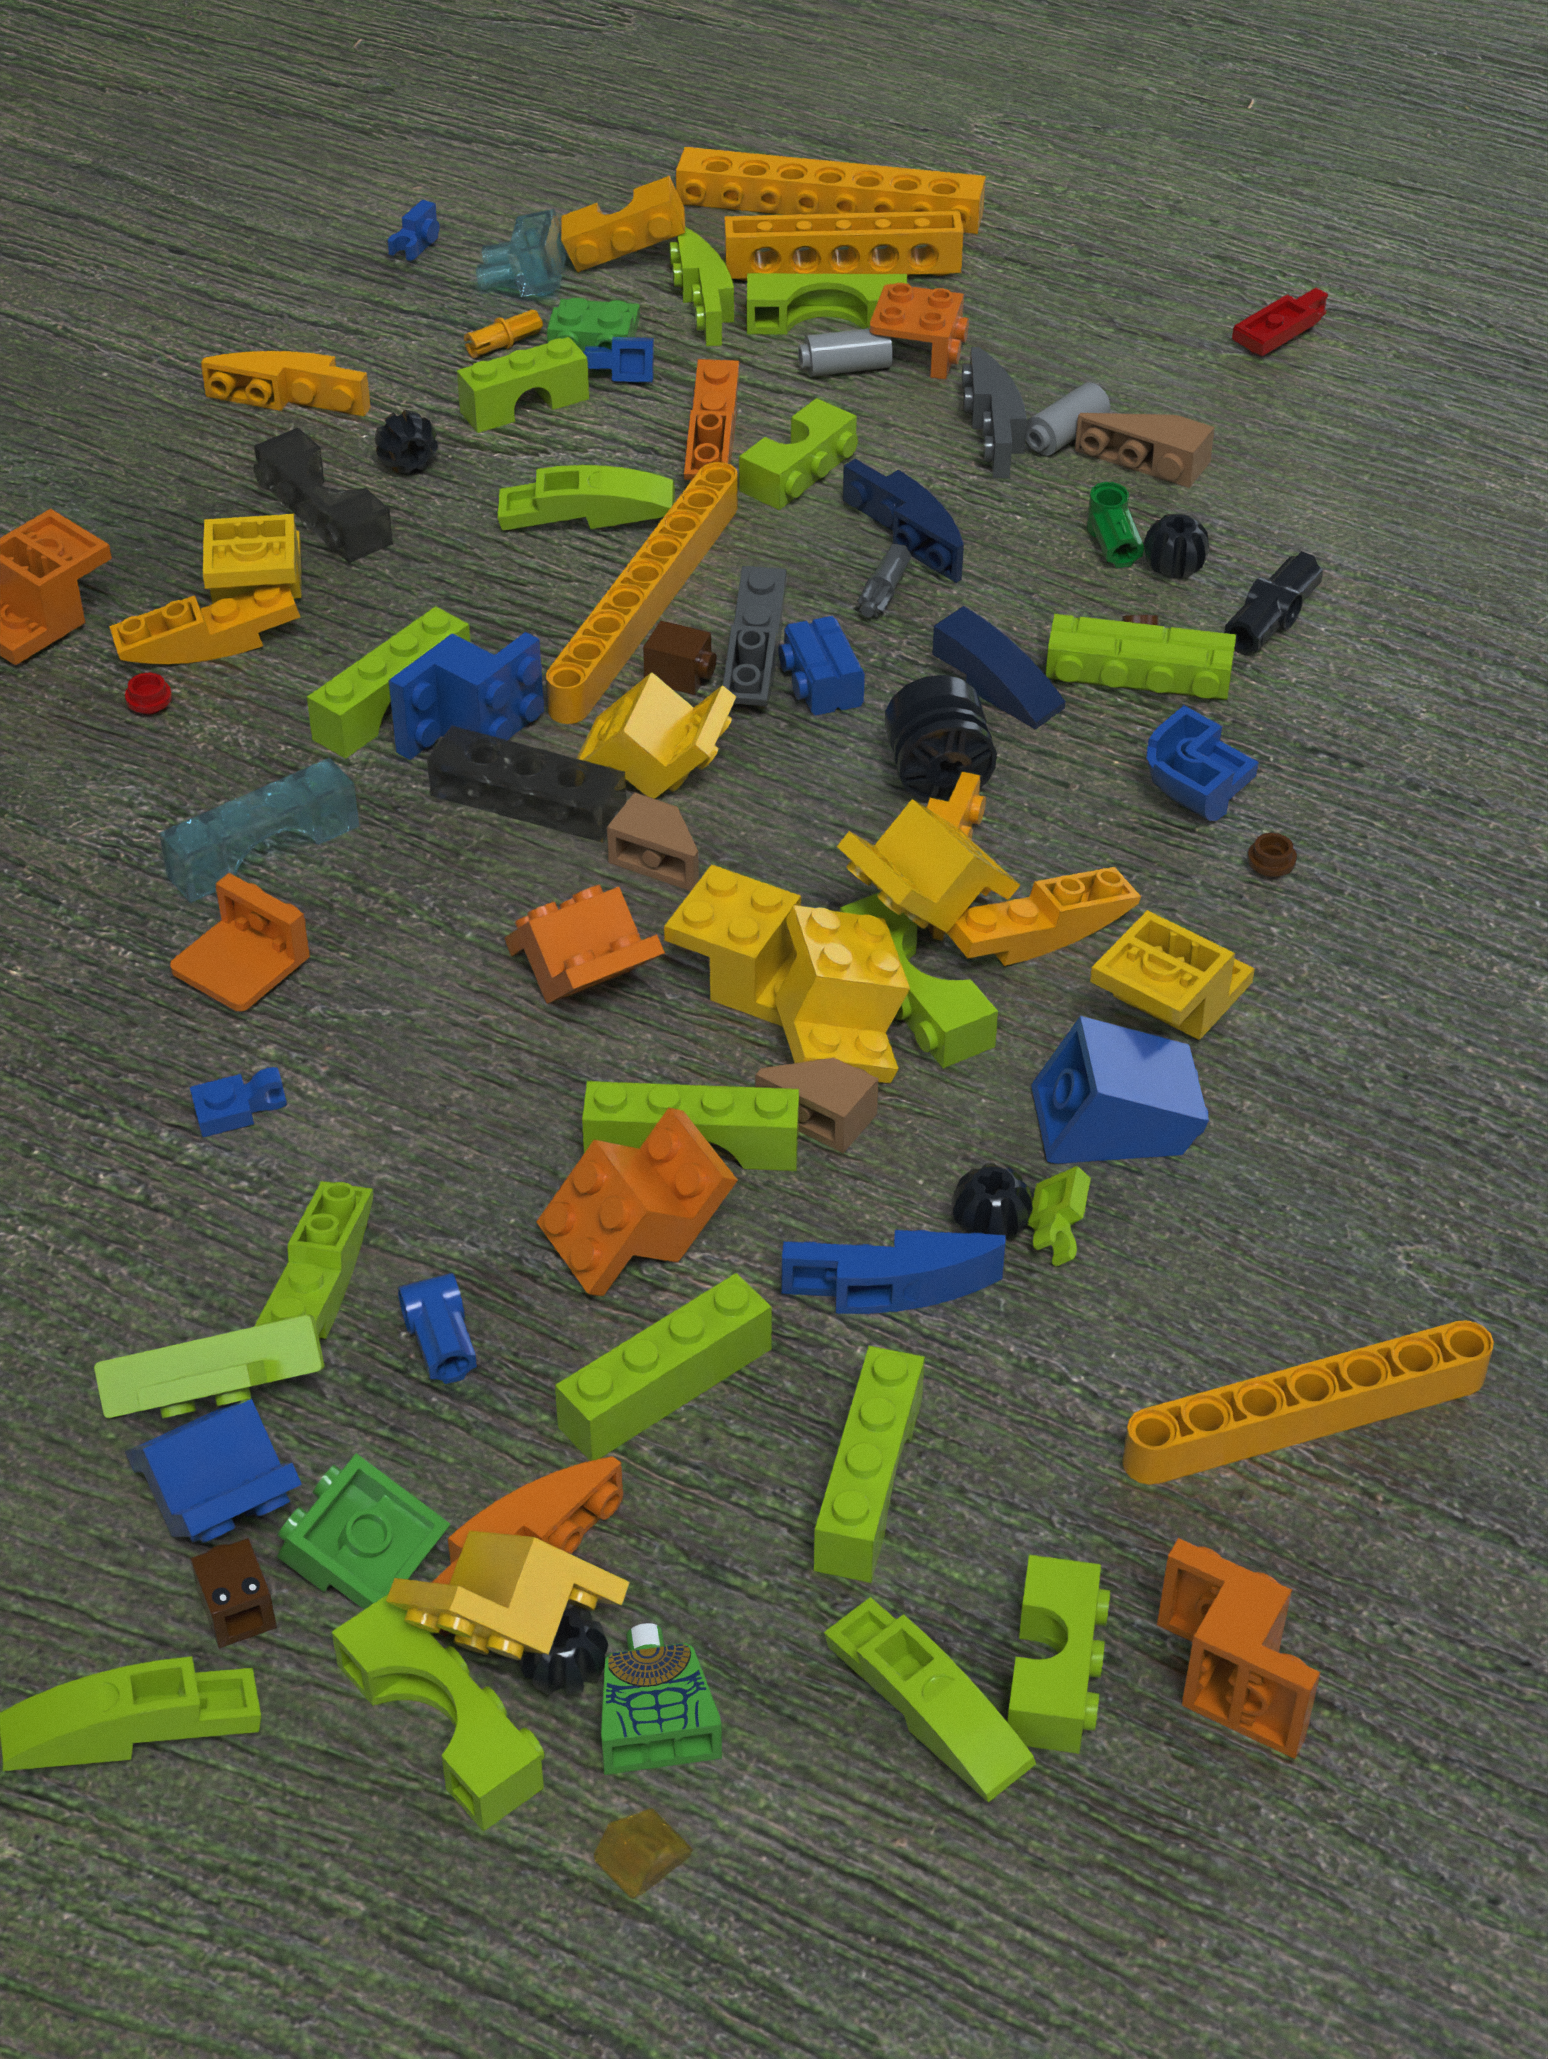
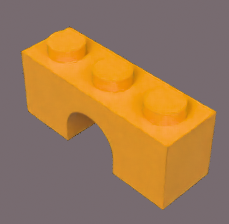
M670 176L633 189L632 201L618 212L603 214L598 203H594L561 216V241L577 272L685 233L684 206Z

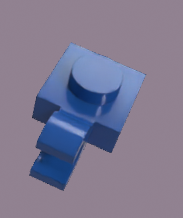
M421 200L402 217L403 228L388 238L389 255L393 256L398 251L405 250L406 260L412 261L429 245L435 242L440 229L436 215V203Z
M613 337L612 349L586 346L585 351H583L588 359V369H612V381L653 382L654 338Z
M277 1067L260 1070L247 1084H243L242 1076L238 1074L190 1087L203 1138L253 1125L252 1113L263 1110H277L287 1105L282 1080Z

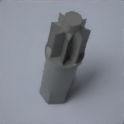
M892 544L881 559L874 574L865 583V588L857 600L861 604L858 611H861L865 617H872L874 615L878 618L880 612H884L889 601L893 598L895 588L912 557L905 545Z

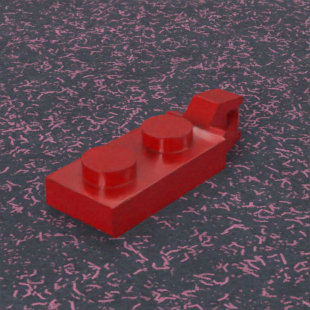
M1316 287L1297 299L1287 294L1233 327L1232 340L1246 347L1251 352L1264 356L1317 324L1321 317L1326 314L1327 310L1325 308L1328 293Z

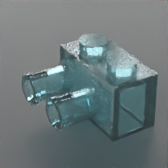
M555 209L518 216L511 241L482 246L484 265L479 264L476 268L478 283L482 290L514 283L518 286L521 297L529 295L541 297L559 289L568 253L561 241V227Z

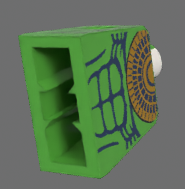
M646 1623L632 1627L626 1634L628 1651L614 1652L605 1657L601 1724L604 1775L722 1759V1725L720 1715L693 1646L687 1643L665 1645L662 1629L655 1624Z

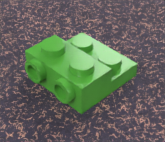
M584 298L561 299L559 307H553L547 328L548 342L553 339L570 337L582 352L585 351L586 346L612 349L613 337H635L640 320V304L626 303L621 300L602 302L587 301Z
M356 1453L343 1470L336 1465H332L312 1492L319 1499L308 1512L298 1507L288 1518L277 1535L285 1541L277 1557L324 1593L332 1585L365 1610L389 1594L394 1578L409 1580L451 1524Z

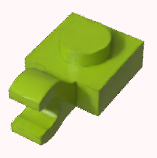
M1078 1166L1037 1183L1032 1201L1033 1210L1028 1221V1225L1035 1230L1033 1246L1035 1249L1040 1250L1052 1245L1054 1251L1052 1264L1055 1267L1073 1260L1077 1252L1076 1241L1070 1226L1084 1217L1091 1180Z

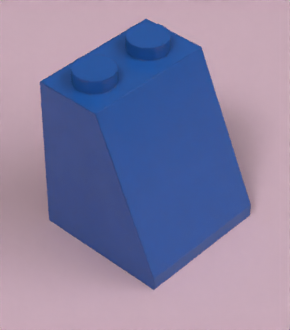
M1083 1016L1078 1018L1031 1084L1047 1162L1054 1164L1183 1155L1196 1137L1204 1132L1209 1122L1208 1110L1205 1107L1198 1080V1071L1195 1068L1189 1044Z

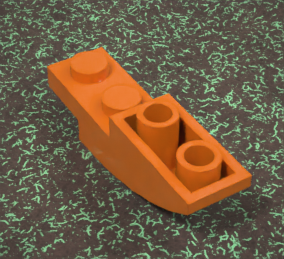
M698 359L693 409L690 411L684 480H692L704 465L712 462H724L731 465L737 417L739 361Z
M613 1456L583 1462L543 1476L498 1499L468 1520L447 1538L451 1564L432 1583L450 1584L469 1531L535 1537L572 1554L579 1546L583 1535L600 1519L605 1520L609 1518L619 1507L623 1498L621 1462ZM440 1629L439 1633L446 1637L451 1632Z

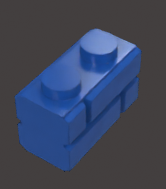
M834 616L813 619L810 624L808 621L787 624L786 628H784V644L778 646V655L782 670L784 672H792V686L798 700L805 699L811 713L815 716L835 712L838 707L840 710L861 707L862 703H864L865 673L837 619Z

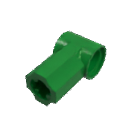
M1102 482L1096 484L1090 491L1087 531L1098 539L1107 562L1113 563L1116 569L1131 567L1133 562L1143 557L1144 544L1128 509L1129 492L1121 484Z

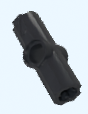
M1301 551L1297 556H1290L1269 579L1265 577L1256 579L1248 592L1245 605L1225 625L1224 633L1236 635L1235 652L1246 656L1251 651H1258L1279 627L1285 630L1292 627L1299 616L1303 601L1322 582L1323 569L1317 564L1315 556Z

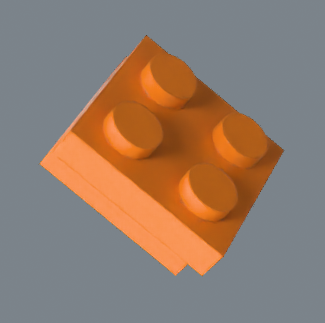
M51 508L0 538V656L14 665L28 659L33 654L85 623L77 580L112 559L108 543Z
M600 884L572 895L573 898L559 904L561 908L559 910L556 902L533 909L527 913V916L516 920L517 929L504 938L511 956L525 951L546 1004L633 971L665 953L657 934L641 940L620 887L603 892Z
M668 1108L640 1148L593 1140L536 1222L585 1291L590 1295L604 1296L633 1255L678 1263L738 1179L683 1110Z
M1178 1538L1167 1558L1157 1626L1192 1641L1181 1706L1296 1759L1306 1738L1321 1672L1307 1666L1296 1656L1279 1653L1292 1589L1279 1584L1267 1574L1253 1572L1228 1561L1212 1549L1202 1546L1197 1547Z

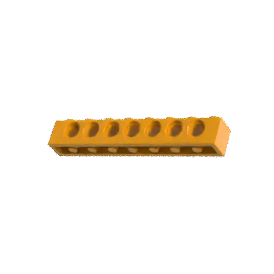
M684 147L676 168V191L683 205L782 215L960 211L963 233L978 234L984 211L986 176L694 147Z

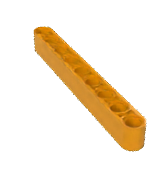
M712 462L704 465L698 471L549 667L546 673L548 714L552 720L563 724H573L582 721L588 716L738 510V473L734 466L724 462Z

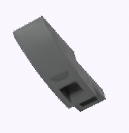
M971 347L970 363L962 364L964 412H971L972 429H982L984 461H992L993 478H1010L1011 454H1024L1027 424L1025 406L1018 388L1005 369L980 347Z
M742 566L734 625L731 624L723 686L736 696L733 704L768 705L775 678L778 646L780 645L783 627L782 613L787 583V569Z

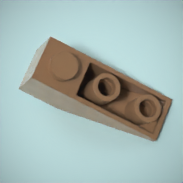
M1080 413L1077 421L1075 451L1190 488L1211 462L1215 427L1178 415Z

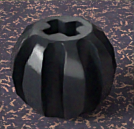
M404 410L399 416L393 412L384 418L386 424L377 428L374 438L377 445L376 452L381 462L388 468L392 467V470L396 473L406 475L410 474L415 468L420 472L428 467L426 461L434 458L438 449V443L435 440L437 436L436 430L430 420L425 417L421 418L419 413Z
M1186 514L1164 515L1150 526L1144 540L1146 561L1154 572H1158L1163 577L1169 579L1188 578L1200 570L1210 551L1207 531L1200 521Z
M987 1163L980 1169L968 1171L959 1179L951 1199L954 1220L961 1226L963 1233L1006 1235L1007 1240H1013L1025 1230L1033 1210L1030 1188L1023 1182L1022 1176L1010 1167H998L995 1163Z
M573 1605L571 1608L564 1610L549 1655L524 1651L521 1660H518L524 1677L533 1679L532 1683L535 1689L548 1695L562 1689L566 1691L568 1697L583 1692L584 1682H597L605 1668V1654L609 1644L601 1623L592 1621L590 1611Z

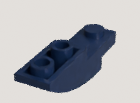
M857 459L844 465V502L893 531V544L905 545L911 556L955 583L962 580L964 543L960 531L944 506L927 489L900 470L886 477Z

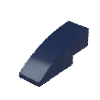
M962 606L934 625L932 655L966 674V683L975 689L980 698L1035 730L1065 709L1066 701L1030 657L1010 638L969 608Z

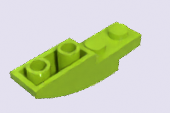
M685 226V233L676 236V242H669L674 288L681 287L683 303L692 302L693 309L695 308L696 330H704L706 346H722V323L734 322V286L726 264L712 246L697 233Z
M569 465L536 469V483L499 489L498 521L502 531L582 517L587 518L590 529L659 519L664 517L675 503V485L672 479L630 468L602 465Z
M320 1182L287 1244L288 1263L255 1326L304 1315H312L315 1318L319 1338H327L340 1309L360 1252L373 1202L372 1188L352 1186L345 1182Z
M869 1597L824 1632L828 1648L899 1710L905 1717L909 1732L988 1803L1036 1765L1032 1753L993 1704L954 1661L904 1614L895 1619L874 1599Z
M190 1656L123 1666L55 1686L0 1712L2 1770L11 1771L131 1760L133 1743L259 1732L261 1711L253 1668L195 1672L193 1657Z

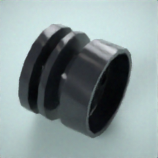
M947 675L923 677L905 685L892 697L885 710V729L890 746L894 752V761L897 765L899 778L906 791L919 800L929 802L930 798L949 802L962 772L981 775V788L989 781L996 769L997 751L986 725L987 720L975 689L964 680Z

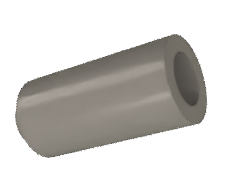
M870 328L806 335L804 344L798 345L799 365L801 370L807 369L810 377L890 368L892 365L891 337L874 335L870 333Z
M1086 382L1027 420L1026 441L1028 445L1044 456L1055 453L1076 439L1077 421L1080 413H1110L1111 407L1107 394L1097 384Z

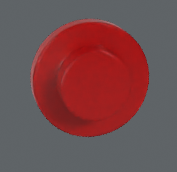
M151 672L141 673L132 677L125 691L127 706L131 710L142 714L157 713L168 706L172 700L170 686L161 675Z

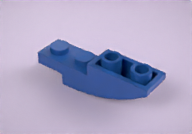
M895 1230L894 1247L873 1246L869 1244L847 1245L783 1241L782 1294L836 1297V1314L898 1312L940 1304L977 1292L1002 1280L1006 1235Z

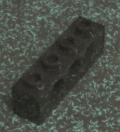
M456 726L450 727L427 759L430 796L604 843L607 839V826L626 804L625 771Z

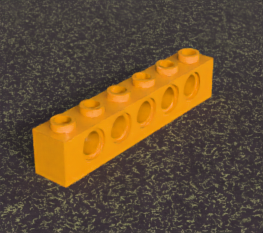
M960 211L724 216L725 264L732 279L747 281V273L907 274V276L910 274L945 276L949 273H961L963 226ZM918 245H927L923 248H915ZM843 246L849 247L848 249H845V250H838V249H837V248L843 247ZM879 246H888L884 249H877ZM803 247L810 248V249H808V250H806V251H799V250H798V249L803 248ZM763 248L771 249V250L766 251V252L758 251V250L763 249Z

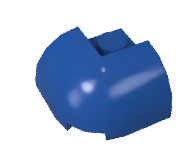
M1183 705L1158 726L1148 739L1147 761L1152 782L1171 800L1208 821H1217L1227 814L1229 800L1256 777L1259 762L1220 741L1223 726Z

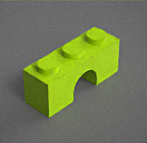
M570 337L553 339L540 346L526 350H516L509 355L489 361H479L472 366L457 370L460 413L477 433L515 422V404L518 398L531 388L535 389L552 410L589 399L588 359Z
M818 398L814 399L791 417V444L779 443L764 437L739 456V492L781 510L793 499L798 498L820 478L825 477L829 471L843 460L852 456L858 444V436L856 435L857 416Z
M1029 1554L1019 1639L1047 1644L1055 1649L1058 1654L1047 1659L1015 1657L1007 1723L1028 1747L1080 1754L1083 1730L1095 1731L1099 1693L1087 1692L1089 1677L1101 1678L1105 1641L1093 1639L1094 1626L1106 1627L1111 1591L1099 1589L1101 1564Z

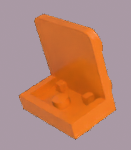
M906 283L887 284L882 289L872 315L869 331L874 335L932 343L930 377L946 380L951 364L958 365L961 344L966 342L968 335L969 318L963 317L964 294L951 292L944 288L926 289L912 287Z
M228 873L215 883L221 921L172 959L170 967L173 976L229 1008L241 1012L249 1009L310 957L304 913L300 912L294 905L284 903L265 893L256 884L247 883Z

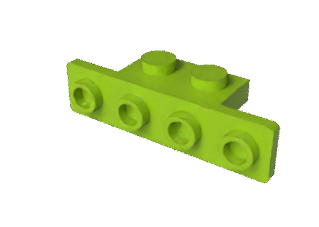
M304 1315L100 1361L94 1365V1371L103 1414L106 1418L160 1407L162 1418L197 1411L194 1399L215 1395L217 1406L251 1399L249 1389L251 1386L323 1370L325 1365L315 1318L312 1315Z

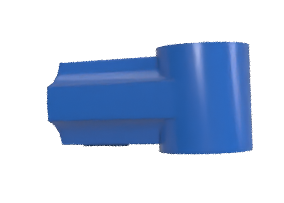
M449 1273L398 1286V1297L409 1335L415 1334L430 1379L441 1380L444 1384L463 1380L470 1370L477 1367L476 1354L464 1323L465 1314L462 1298L454 1274Z

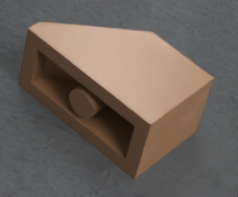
M634 792L607 826L609 863L691 891L699 881L698 849L678 807Z
M836 1058L761 1068L755 1074V1087L799 1089V1132L839 1152L844 1153L877 1115L878 1078L868 1074L863 1069L853 1067Z

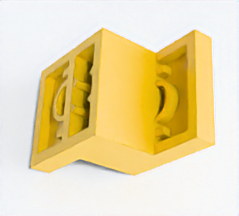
M294 514L204 519L203 580L205 589L210 588L212 604L220 599L231 598L250 591L260 585L276 586L288 583L294 599L302 598L301 539L299 530H296Z
M651 672L596 717L568 776L579 786L583 787L597 775L602 779L614 769L647 797L655 799L667 789L674 792L684 783L690 771L695 767L700 770L704 769L716 756L719 748L715 743L732 721L729 712L736 696L722 685L697 706L693 707Z
M911 799L875 845L849 831L836 846L851 860L846 868L854 876L868 886L873 883L880 890L877 897L888 908L898 915L904 913L923 929L930 923L947 933L980 893L987 896L992 890L1009 900L1020 887V884L959 828Z
M711 864L664 925V941L710 957L711 1001L783 1027L774 999L797 956L786 918L793 905L801 906V895Z
M793 905L786 918V923L797 956L774 1000L794 1063L836 1058L853 1067L863 1069L868 1074L878 1078V1082L891 1083L898 1071V1066L886 1032L907 996L910 987L885 918H878L868 914L858 915L831 911L826 908Z
M1147 910L1091 967L1090 982L1113 993V997L1200 1040L1253 983L1255 968L1235 959L1234 952Z
M469 1531L449 1585L394 1578L386 1602L406 1610L407 1613L404 1621L413 1626L434 1633H439L440 1629L456 1634L453 1643L460 1647L484 1655H488L489 1650L497 1654L521 1660L524 1651L549 1655L567 1603L590 1611L595 1610L597 1603L622 1606L630 1582L535 1537Z

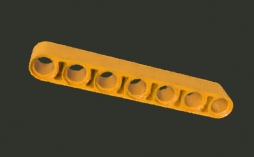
M1467 1320L1455 1321L1141 1409L1135 1412L1128 1421L1122 1461L1124 1471L1138 1483L1147 1485L1160 1484L1471 1395L1479 1391L1484 1384L1494 1344L1492 1335L1484 1326L1476 1322Z

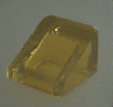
M649 1808L609 1823L594 1853V1860L630 1898L634 1899L647 1892L687 1860L693 1849L653 1808Z

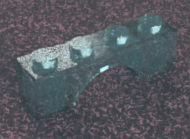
M327 758L160 832L159 836L167 877L184 897L192 903L216 892L215 883L226 874L231 873L236 876L237 870L245 856L257 844L272 835L286 831H299L309 835L317 845H320L359 827L355 786L353 781L333 760Z

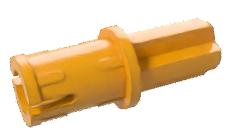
M532 309L505 320L502 317H498L494 320L493 324L464 334V341H472L466 343L465 347L472 358H478L501 347L510 349L513 347L514 342L539 333L543 327V321L538 312Z

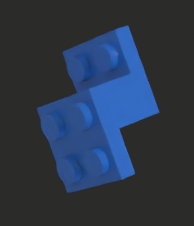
M524 632L495 655L452 633L388 680L396 753L409 760L434 744L441 736L484 759L544 712L540 639L527 632Z
M252 1399L229 1403L125 1451L134 1473H144L171 1536L190 1537L192 1542L201 1540L203 1543L231 1531L236 1527L232 1517L243 1512L246 1517L255 1513L257 1516H261L289 1503L290 1499L287 1491L302 1485L293 1463L280 1464Z

